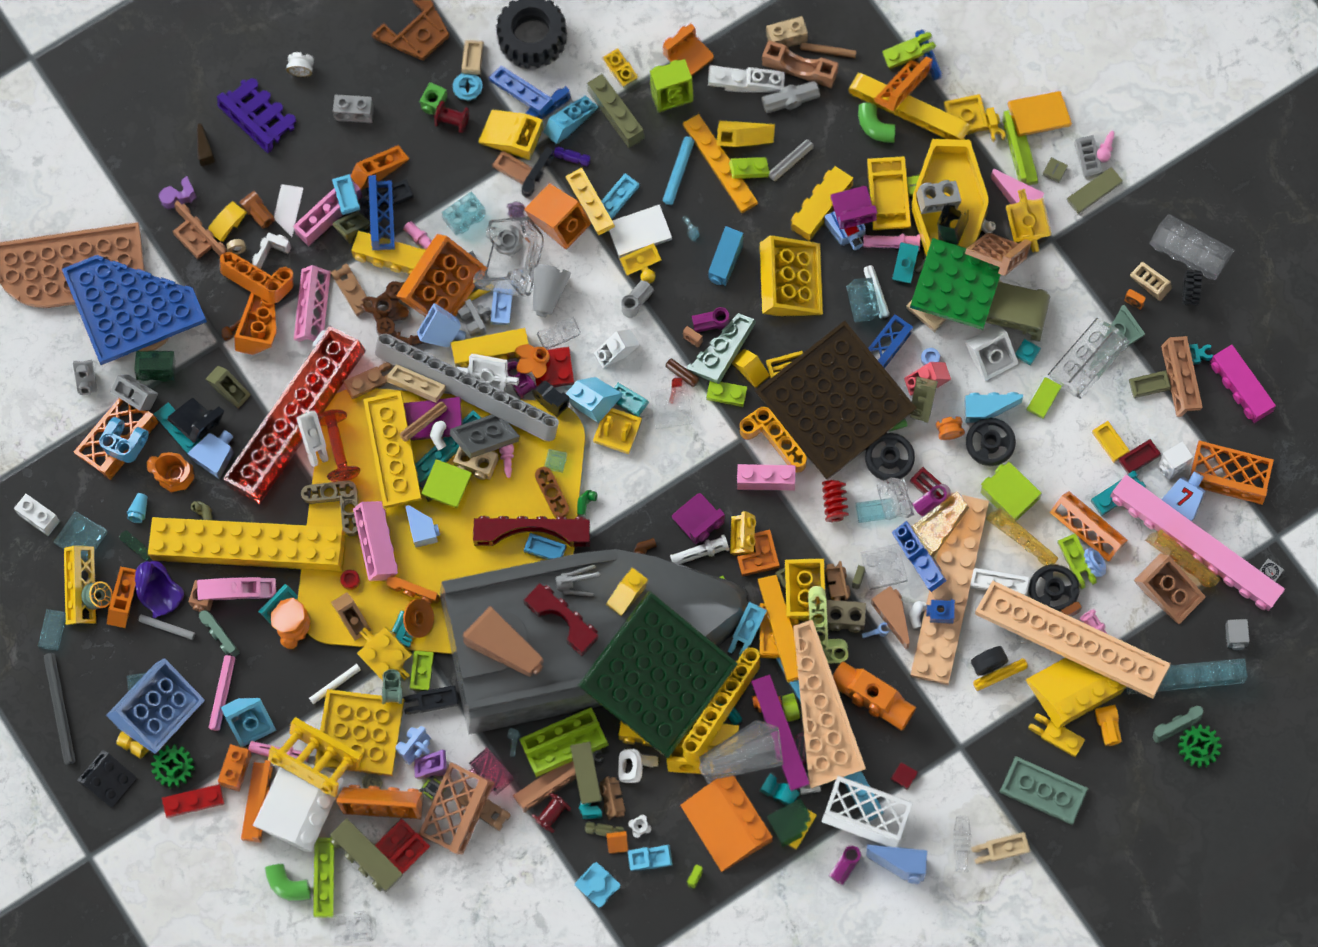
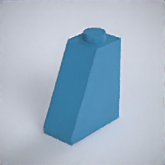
M725 226L708 272V277L714 284H727L743 248L742 232Z

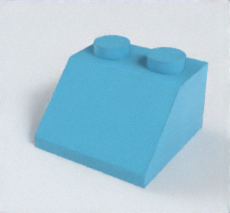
M597 377L577 380L566 393L569 396V402L572 407L598 423L623 396L621 392Z

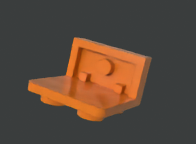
M691 23L688 26L681 27L674 37H669L663 44V55L670 62L685 59L691 76L714 58L713 53L696 36V28Z

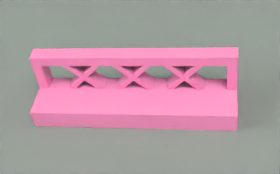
M313 265L301 270L294 340L299 342L306 339L315 341L320 332L324 330L331 271ZM318 273L324 275L322 284L317 279ZM317 290H319L320 294L322 295L321 301L319 302L315 296V292ZM314 308H317L320 313L318 319L313 314ZM313 325L318 331L317 336L311 335V327Z

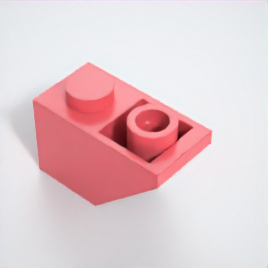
M929 362L904 378L909 395L914 393L917 377L938 381L936 388L951 380L945 362Z

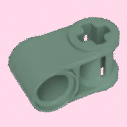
M390 669L383 673L382 704H386V702L402 704L401 677L397 670Z

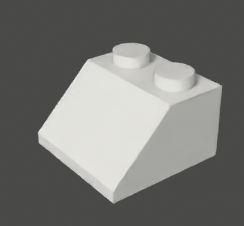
M999 325L965 341L970 357L985 381L1019 364L1008 333Z

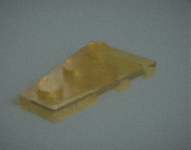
M957 491L912 526L932 557L936 555L969 509V506Z

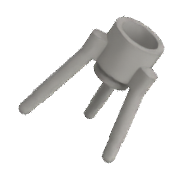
M591 565L556 576L558 592L563 591V595L572 594L593 597L594 593L570 590V588H574L573 581L600 576V573L572 577L594 569L595 565Z

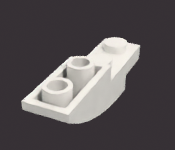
M710 66L708 85L725 87V91L775 92L784 88V72L750 67L747 70Z

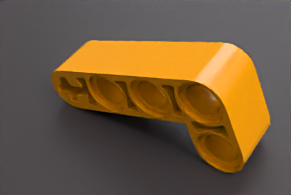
M760 407L740 422V435L742 438L750 440L762 432L787 465H795L796 473L804 471L807 463L805 453L769 408ZM766 415L768 419L762 421L759 419V416ZM745 426H751L753 430L747 432L743 428ZM776 429L780 431V433L778 435H772L770 431ZM784 444H789L791 448L789 450H784L781 446Z

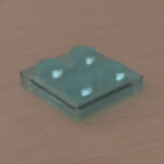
M75 511L53 543L63 550L70 546H93L95 552L108 531ZM81 551V559L84 562L88 560V551Z

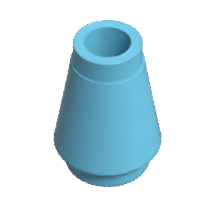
M138 493L128 509L127 519L131 522L142 523L145 519L148 499L145 494Z

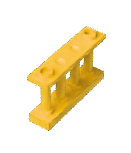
M295 717L290 725L289 734L291 736L280 750L274 746L270 747L268 760L274 765L282 767L321 789L324 793L336 797L339 786L337 781L347 768L355 771L359 768L362 754ZM297 740L307 743L308 745L297 759L286 754ZM314 749L323 752L324 755L314 768L304 764V761ZM333 758L341 762V764L329 778L320 772L329 760Z

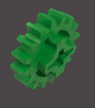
M1199 724L1197 729L1193 725L1190 727V731L1185 729L1183 732L1185 736H1180L1179 740L1182 742L1178 744V747L1182 748L1179 755H1185L1183 761L1190 760V766L1197 763L1198 768L1201 767L1202 763L1206 767L1209 766V761L1214 763L1216 761L1214 756L1219 757L1220 752L1217 750L1222 747L1221 744H1217L1220 741V737H1214L1216 731L1209 732V726L1202 729L1201 724ZM1191 737L1192 744L1187 746V740ZM1197 743H1199V745H1204L1202 750L1200 747H1195ZM1213 746L1212 753L1208 756L1207 749Z
M167 745L166 751L163 752L159 749L160 755L153 756L156 762H152L151 765L156 769H153L151 772L153 775H157L155 777L157 782L161 780L162 786L168 783L169 788H172L173 784H176L179 788L180 782L187 783L186 777L192 778L189 772L195 770L190 765L194 763V760L189 758L191 754L185 752L184 747L178 750L176 745L172 749ZM179 756L184 758L185 763L179 762ZM173 763H175L177 767H173V770H171L169 766H173ZM160 770L167 772V778L161 774Z

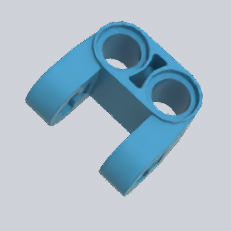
M113 417L100 437L99 444L109 456L126 463L133 462L144 447L149 433L147 430L137 427L130 438L126 440L120 437L125 422Z

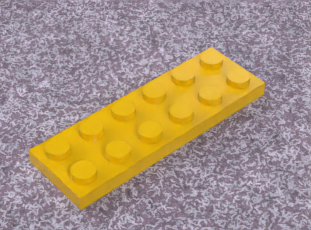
M397 391L363 399L383 507L389 508L422 500L411 439L405 442L400 437V433L408 427L402 392Z

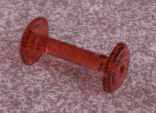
M334 409L318 414L320 426H327L337 465L336 470L328 473V480L339 482L354 479L359 475L360 468L357 466H347L339 427L337 426V423L347 418V413L343 410Z

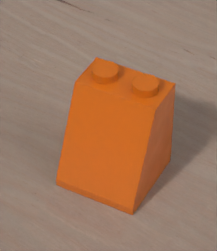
M550 183L524 209L533 223L566 250L591 225L579 201Z

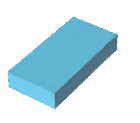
M351 175L332 179L342 215L360 210Z

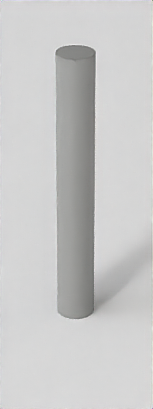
M142 614L138 620L144 624L191 640L195 637V632Z

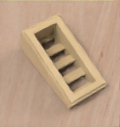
M1141 262L1130 274L1132 279L1159 301L1172 289L1171 282L1144 262ZM1145 270L1146 273L1140 278L1139 275ZM1151 275L1152 277L1146 282L1145 280Z

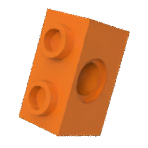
M230 744L218 778L220 786L240 792L252 757L248 749Z

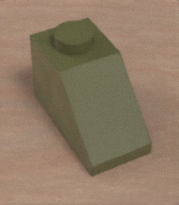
M217 366L205 379L236 408H239L251 395L223 367Z

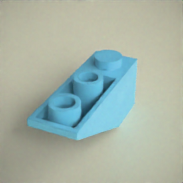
M585 95L551 116L543 133L558 144L569 137L598 109V106Z
M996 392L989 393L988 395L970 393L965 396L964 401L965 423H976L985 418H994L1021 404L1023 394H1018L1017 392H1009L1007 395H999Z

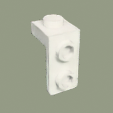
M268 233L267 237L262 239L260 243L261 249L258 254L254 255L252 264L261 269L271 247L288 254L291 249L288 238L283 235L276 236Z

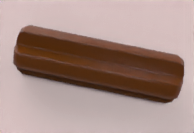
M672 358L667 361L666 368L691 387H695L698 384L699 378Z

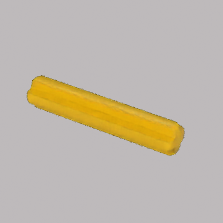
M1022 658L974 680L973 685L977 691H980L1027 669L1028 664Z

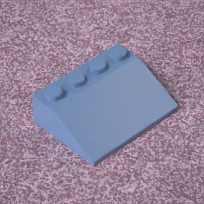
M164 658L155 663L106 716L121 731L155 754L205 700Z

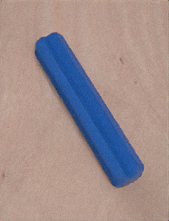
M925 30L916 31L915 37L924 34ZM929 40L920 43V46L922 47L923 45L928 44ZM933 50L924 53V58L927 56L933 59L930 68L932 79H941L942 73Z

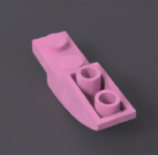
M248 577L197 580L198 600L272 598L276 594V578Z

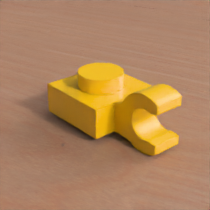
M994 107L987 108L986 117L989 132L991 133V141L995 142V135L997 134L1004 140L1005 132L998 127V124H1000L999 114L995 113Z

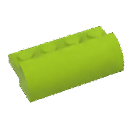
M592 707L520 738L524 752L536 777L572 762L571 745L590 742L592 753L608 746Z

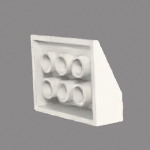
M304 761V764L311 768H314L315 765H312ZM280 767L253 826L302 851H312L336 797L324 793L321 789ZM324 769L320 772L329 778L333 774ZM341 777L337 781L339 783L338 792L344 781V779Z

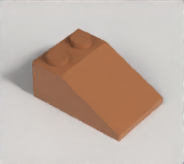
M1160 553L1134 579V582L1177 624H1180L1206 598L1170 555Z

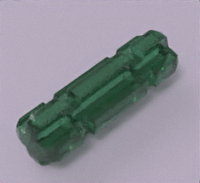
M127 530L122 532L119 539L123 543L127 542L126 545L137 554H141L140 557L144 560H148L150 558L148 547L145 548V545L136 537H131L132 534Z

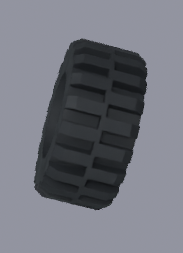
M512 0L509 2V7L504 6L501 10L502 14L498 15V24H496L498 45L502 54H505L508 61L513 60L514 65L520 66L522 64L527 69H530V66H535V69L540 68L542 64L547 66L550 64V60L555 61L559 57L558 53H562L565 49L564 45L567 42L565 17L561 13L559 6H554L552 0ZM528 21H538L549 28L548 34L542 40L534 43L523 42L514 35L516 29Z

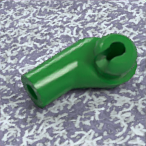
M587 490L579 496L577 514L586 515L587 504L597 500V492Z

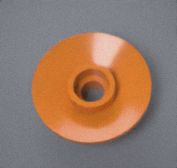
M424 599L412 600L404 611V627L412 637L422 638L426 636L433 626V609Z

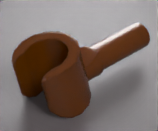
M241 319L230 327L227 326L222 329L221 333L224 341H229L234 337L232 331L239 326Z

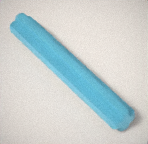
M684 137L663 197V202L667 205L674 203L695 142L692 137Z

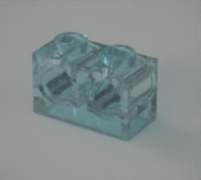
M472 191L441 212L443 220L456 236L460 233H465L475 222L479 223L486 215L485 207ZM471 207L477 208V210L474 212L468 211V209ZM455 218H461V219H462V220H461L460 222H458V223L453 222V220H454Z
M872 278L854 279L846 286L854 322L871 321L880 314Z

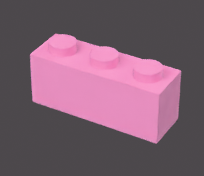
M738 464L737 490L795 491V465Z

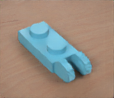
M751 602L748 603L733 635L732 643L728 649L729 653L732 654L735 650L738 640L745 643L739 652V657L752 644L767 612L766 609Z

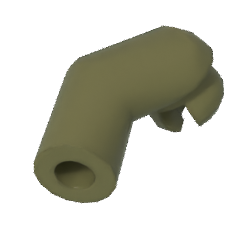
M194 501L191 504V510L201 515L203 520H213L210 506L200 501Z

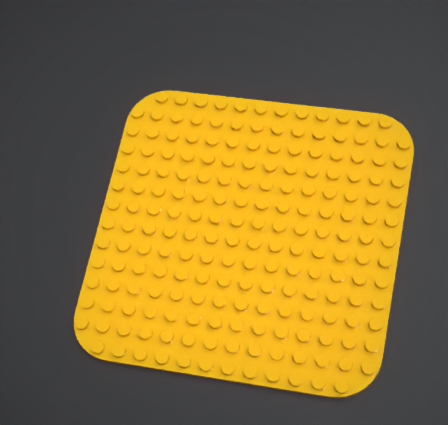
M378 388L355 399L351 398L347 389L334 395L324 406L319 422L327 446L328 461L323 463L318 451H316L318 465L313 470L312 484L352 481L357 488L358 504L361 502L382 501L363 399L397 391L402 392L404 403L427 401L428 399L405 390ZM443 393L440 399L455 398L456 396ZM461 399L462 420L473 410L481 418L492 415ZM520 399L556 417L537 400ZM568 407L556 417L559 420L556 437L552 441L542 440L510 424L519 435V442L513 443L514 452L512 454L514 458L511 459V477L507 478L505 474L504 459L500 458L502 454L499 452V449L493 450L492 452L497 453L499 460L491 479L485 478L481 480L472 474L458 508L435 500L427 502L425 496H422L420 501L384 508L387 526L390 530L389 536L394 548L393 554L398 566V574L394 577L434 591L440 596L442 581L546 560L523 551L530 533L565 544L567 547L563 556L573 555L574 547H570L555 536L540 532H523L511 535L494 546H474L473 525L474 518L479 516H489L490 518L508 516L509 519H517L519 516L536 519V517L544 516L548 519H555L536 482L535 473L540 467H547L552 471L569 507V514L566 518L575 519L578 516L577 502L580 496L585 432L577 414ZM432 439L411 441L415 464L435 446ZM455 455L446 463L454 466L453 460ZM464 456L462 458V461L468 462L470 461V458L468 456ZM483 462L479 467L487 468L489 463ZM541 473L540 478L544 479L546 485L549 484L547 475ZM347 486L346 490L342 491H346V494H350V491L353 489H351L350 486ZM337 487L338 496H340V488ZM327 488L324 491L326 497H331L334 494V489ZM551 488L546 494L548 497L553 498L557 495L558 491ZM318 489L319 493L316 494H318L319 498H321L322 496L320 494V489ZM340 501L309 504L307 526L342 527ZM556 501V512L559 511L560 513H563V509L565 507L561 508L559 502ZM347 504L344 510L347 513H352L355 506ZM405 506L413 507L430 517L434 525L438 524L440 536H437V543L415 548ZM349 518L350 525L346 528L353 531V527L356 526H354L352 518ZM359 534L355 536L346 535L342 571L301 569L298 601L304 605L310 619V627L307 634L325 644L364 647L367 642L363 636L357 640L353 639L331 604L332 601L347 592L366 620L372 635L379 633L385 626L392 631L400 611H405L407 605L412 600L421 599L422 597L414 595V597L407 596L403 593L404 590L396 592L387 586V580L369 581ZM346 570H354L359 574L360 584L353 590H347L341 584V574ZM440 598L438 604L435 602L430 604L434 613V622L430 632L422 638H411V646L406 647L409 651L452 654Z

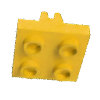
M612 408L600 421L593 442L629 454L642 418Z

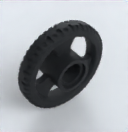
M985 418L977 421L970 427L966 436V448L969 455L976 462L985 466H997L1004 463L1012 456L1015 450L1016 439L1012 428L997 418ZM988 425L1000 427L1007 435L1001 437L997 431L988 430ZM975 432L982 435L981 450L975 451L973 447ZM993 439L996 443L989 445L986 440ZM1000 446L1007 449L998 458L989 459L988 454L997 452Z
M886 433L870 445L865 452V462L868 470L880 480L897 481L902 479L911 471L915 461L914 449L910 442L902 435L896 433ZM884 441L886 446L881 450L880 457L873 458V449L880 442ZM898 442L905 447L908 453V460L900 459L899 449L895 446ZM892 454L895 458L888 460L885 458V455ZM883 466L886 469H893L897 466L900 472L887 474L879 471V468Z
M1050 564L1039 568L1033 574L1029 585L1030 598L1061 612L1062 609L1077 601L1079 583L1075 574L1062 565ZM1053 573H1062L1070 580L1071 585L1065 586L1060 578L1053 577ZM1041 577L1046 581L1044 595L1038 597L1036 583ZM1057 586L1059 591L1056 593L1051 592L1049 587ZM1062 595L1070 598L1061 606H1050V601H1057Z

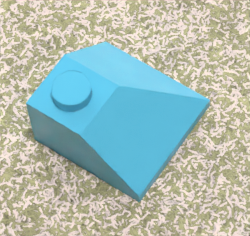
M238 698L221 707L240 747H244L250 744L251 741H256L276 731L260 698Z

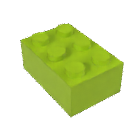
M685 59L674 60L668 65H659L650 70L651 95L658 113L693 101L692 76Z

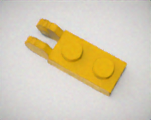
M1036 714L1035 719L1047 726L1045 731L1035 724H1030L1028 728L1041 736L1043 740L1076 757L1086 739L1065 727L1057 729L1052 720L1050 721L1041 714Z

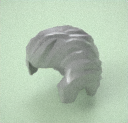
M513 225L509 226L511 231L507 229L499 231L498 239L500 245H497L496 242L494 244L495 249L499 253L508 256L518 253L523 244L521 231Z

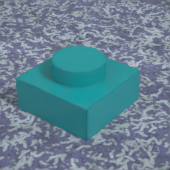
M1024 339L1015 355L1016 358L1031 366L1041 348Z

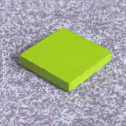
M436 459L421 494L435 501L458 508L472 472Z

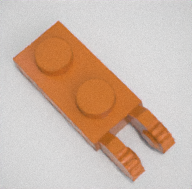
M389 576L386 579L387 586L396 592L404 590L403 593L410 597L417 595L429 604H432V602L438 604L440 600L438 593L394 576Z

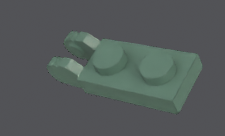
M206 610L201 611L199 614L201 622L206 627L211 628L209 632L215 640L219 639L222 645L220 647L226 655L231 654L233 657L240 654L237 647L213 615Z
M1194 706V708L1189 709L1188 714L1184 716L1182 714L1178 715L1169 724L1165 725L1163 723L1157 726L1152 737L1155 743L1158 744L1200 721L1204 711L1203 708Z

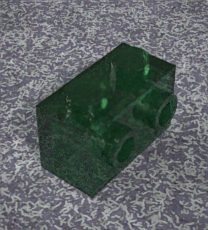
M136 351L134 367L136 380H174L176 365L174 351Z

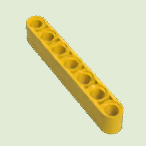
M861 73L856 75L848 89L855 97L868 103H873L885 111L946 139L964 140L971 128L964 120L910 95L892 111L874 102L875 97L886 87V84ZM883 97V99L889 101L890 97Z
M747 648L743 651L737 660L738 665L712 698L683 741V757L687 762L693 763L701 758L760 668V653L757 649Z

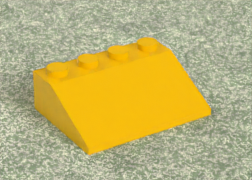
M771 235L760 242L762 314L775 316L822 315L820 243Z
M1066 657L1026 679L1027 684L1057 729L1115 698L1127 687Z

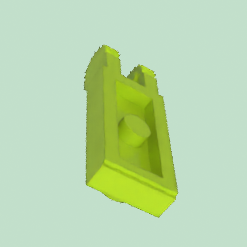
M926 32L882 51L889 69L921 57L924 53L933 50L936 47L935 42L920 46V43L932 37L931 32Z
M1074 533L1058 540L1057 543L1071 572L1075 574L1080 589L1086 588L1085 581L1081 576L1083 572L1087 573L1092 585L1097 583L1094 573H1091L1085 562V552L1077 535Z

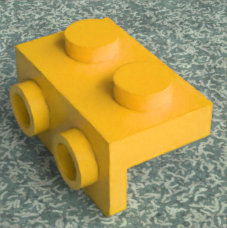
M743 511L741 515L731 517L730 554L735 556L754 553L755 515Z

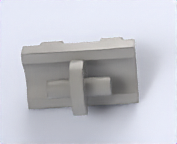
M470 299L465 301L466 305L458 310V314L462 321L472 317L473 322L466 325L470 336L481 333L482 336L487 334L486 327L481 319H484L485 323L489 322L488 316L491 314V309L489 307L483 308L482 304L477 306L479 310L477 312Z
M93 360L73 361L77 392L80 395H90L91 392H97Z

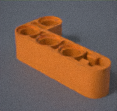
M225 252L220 256V272L222 275L269 303H278L293 288V271L290 268L282 267L271 276L232 252Z

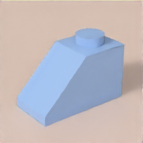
M405 506L415 548L437 543V536H440L438 524L434 525L430 517L413 507Z

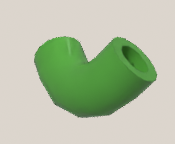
M873 103L859 104V122L864 132L874 140L894 143L895 124L881 123L877 119V105Z
M274 864L265 867L266 878L270 888L279 897L288 901L311 899L310 886L307 879L301 881L290 880L286 875L284 864Z

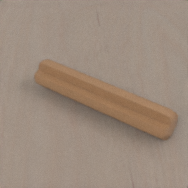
M439 402L400 433L402 440L407 442L447 410L445 403Z

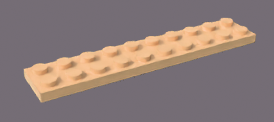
M951 493L936 559L947 581L931 592L929 590L926 604L930 605L931 600H955L953 624L930 623V617L926 616L925 610L910 677L949 685L989 504L987 500ZM937 608V611L943 612L944 608Z
M992 581L975 611V615L1151 698H1154L1170 668V663L995 581Z

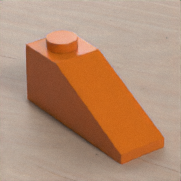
M397 145L356 163L351 173V179L363 190L369 187L368 176L376 175L378 182L406 163L409 157Z
M120 566L108 611V625L126 628L136 588L135 569Z

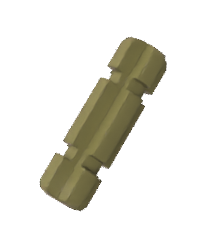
M587 822L585 832L607 836L606 833L624 832V828L617 826L613 828L611 825L599 823L595 825L593 822Z

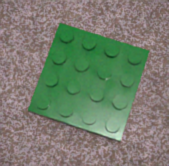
M932 238L910 308L983 330L1001 274H998L1000 267L965 254L967 248Z

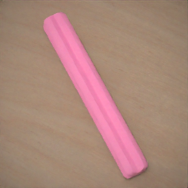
M230 655L224 656L209 723V729L213 731H219L224 713L221 707L226 705L235 664V657Z

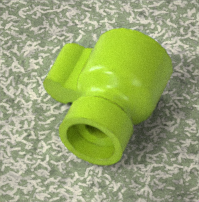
M794 693L783 695L782 709L786 720L801 719Z

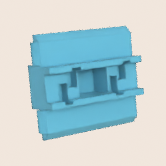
M597 862L593 863L575 882V886L599 908L604 905L621 885Z

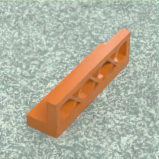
M926 56L920 63L913 60L909 61L875 97L874 102L894 111L929 74L933 59ZM883 97H890L889 101L883 99Z
M1070 491L1063 494L1050 511L1055 518L1091 548L1097 550L1108 562L1128 541ZM1061 504L1067 508V516H1062L1057 511ZM1073 518H1079L1082 521L1083 528L1074 526ZM1088 531L1097 533L1098 540H1091L1088 537ZM1102 543H1108L1114 548L1110 554L1103 550Z
M265 760L264 763L253 762L241 840L260 843L262 841L263 831L254 827L253 824L271 787L274 765L269 760Z

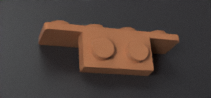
M178 201L174 203L176 211L183 217L185 222L173 230V234L197 260L210 249H213L219 256L227 251L221 242L218 243L214 239L215 237L209 229L205 230L202 227L201 221L196 216L193 217L190 214V210L185 204L181 205Z

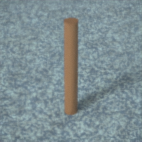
M801 43V50L851 58L856 57L855 50Z

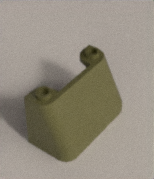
M999 282L986 323L1023 331V335H1026V332L1031 334V340L1040 342L1051 297L1047 291L1042 289L1033 290Z

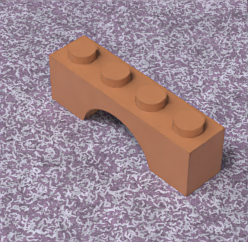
M768 40L762 55L763 66L811 82L815 81L817 84L832 88L838 73V63L824 58L816 60L802 58L792 53L785 45Z

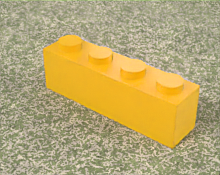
M836 166L826 172L821 185H816L811 198H807L801 206V211L799 213L796 212L791 218V230L809 242L823 225L825 215L832 213L834 210L830 195L849 190L853 186V177Z
M358 231L351 249L353 258L359 262L364 263L367 261L376 267L382 268L384 266L390 268L393 272H405L408 275L411 274L426 251L396 241L395 249L372 251L371 234ZM386 238L379 240L380 244L391 243V240Z
M520 328L451 342L456 368L457 366L468 368L469 356L471 354L504 360L512 358L521 359L515 352V349L520 345L528 344L526 329Z

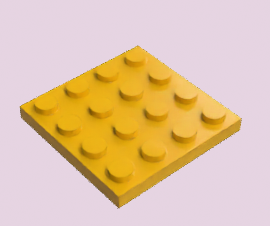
M327 689L320 731L362 754L359 768L356 771L347 768L346 771L393 776L397 752L395 747L399 740L404 699L402 698V704L398 702L382 704V696ZM317 750L314 765L322 758L323 752ZM331 758L324 768L337 769L341 762Z

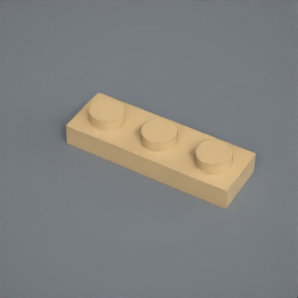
M397 364L387 376V382L435 403L446 391V385Z

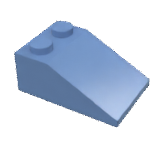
M867 845L866 857L903 880H908V883L920 884V881L924 882L927 850Z

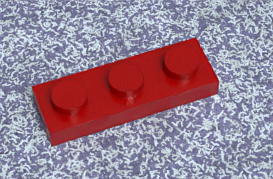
M220 784L162 798L166 818L224 805Z

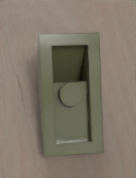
M357 211L334 221L332 225L349 243H352L358 231L368 229L370 222Z

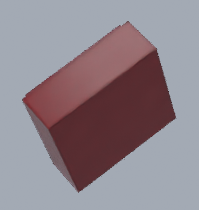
M901 762L891 780L908 790L918 772Z

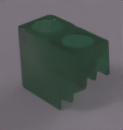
M801 799L767 816L782 847L803 836L802 832L808 829L806 823L811 820L810 813Z

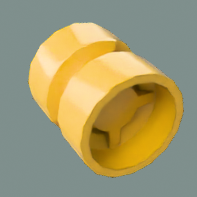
M121 731L116 744L125 750L130 749L131 754L138 758H143L149 750Z

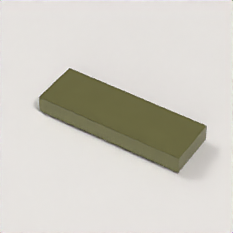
M1110 167L1069 196L1067 201L1080 214L1122 184L1123 180Z
M590 742L571 745L581 804L601 801Z

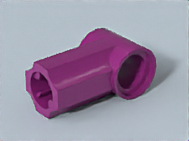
M718 307L712 312L692 316L695 332L716 328L723 329L730 322L728 310ZM719 316L726 317L723 321L717 320Z
M945 484L934 486L930 491L912 503L914 509L923 517L950 497L951 490ZM938 488L944 491L943 498L937 496L936 491Z
M856 846L846 847L829 877L843 886L860 861V850ZM849 851H854L858 857L851 861L847 859L846 854Z

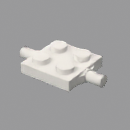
M471 354L469 356L468 368L457 366L458 369L506 392L507 384L516 386L519 384V378L508 376V360Z

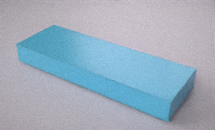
M627 174L621 177L601 201L611 220L640 187V184Z

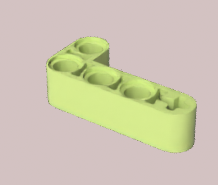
M814 586L808 593L809 621L813 620L816 631L823 633L818 637L827 662L841 663L848 658L847 643L843 639H828L826 592L822 587ZM815 597H819V604H816ZM816 614H821V615H823V616L820 617V618H815V617H814V615H816ZM837 649H843V650H844V651H842V652H840V653L835 652V650H837Z

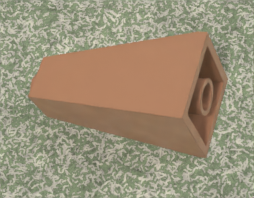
M491 606L463 634L466 646L529 677L533 673L537 675L543 668V658Z

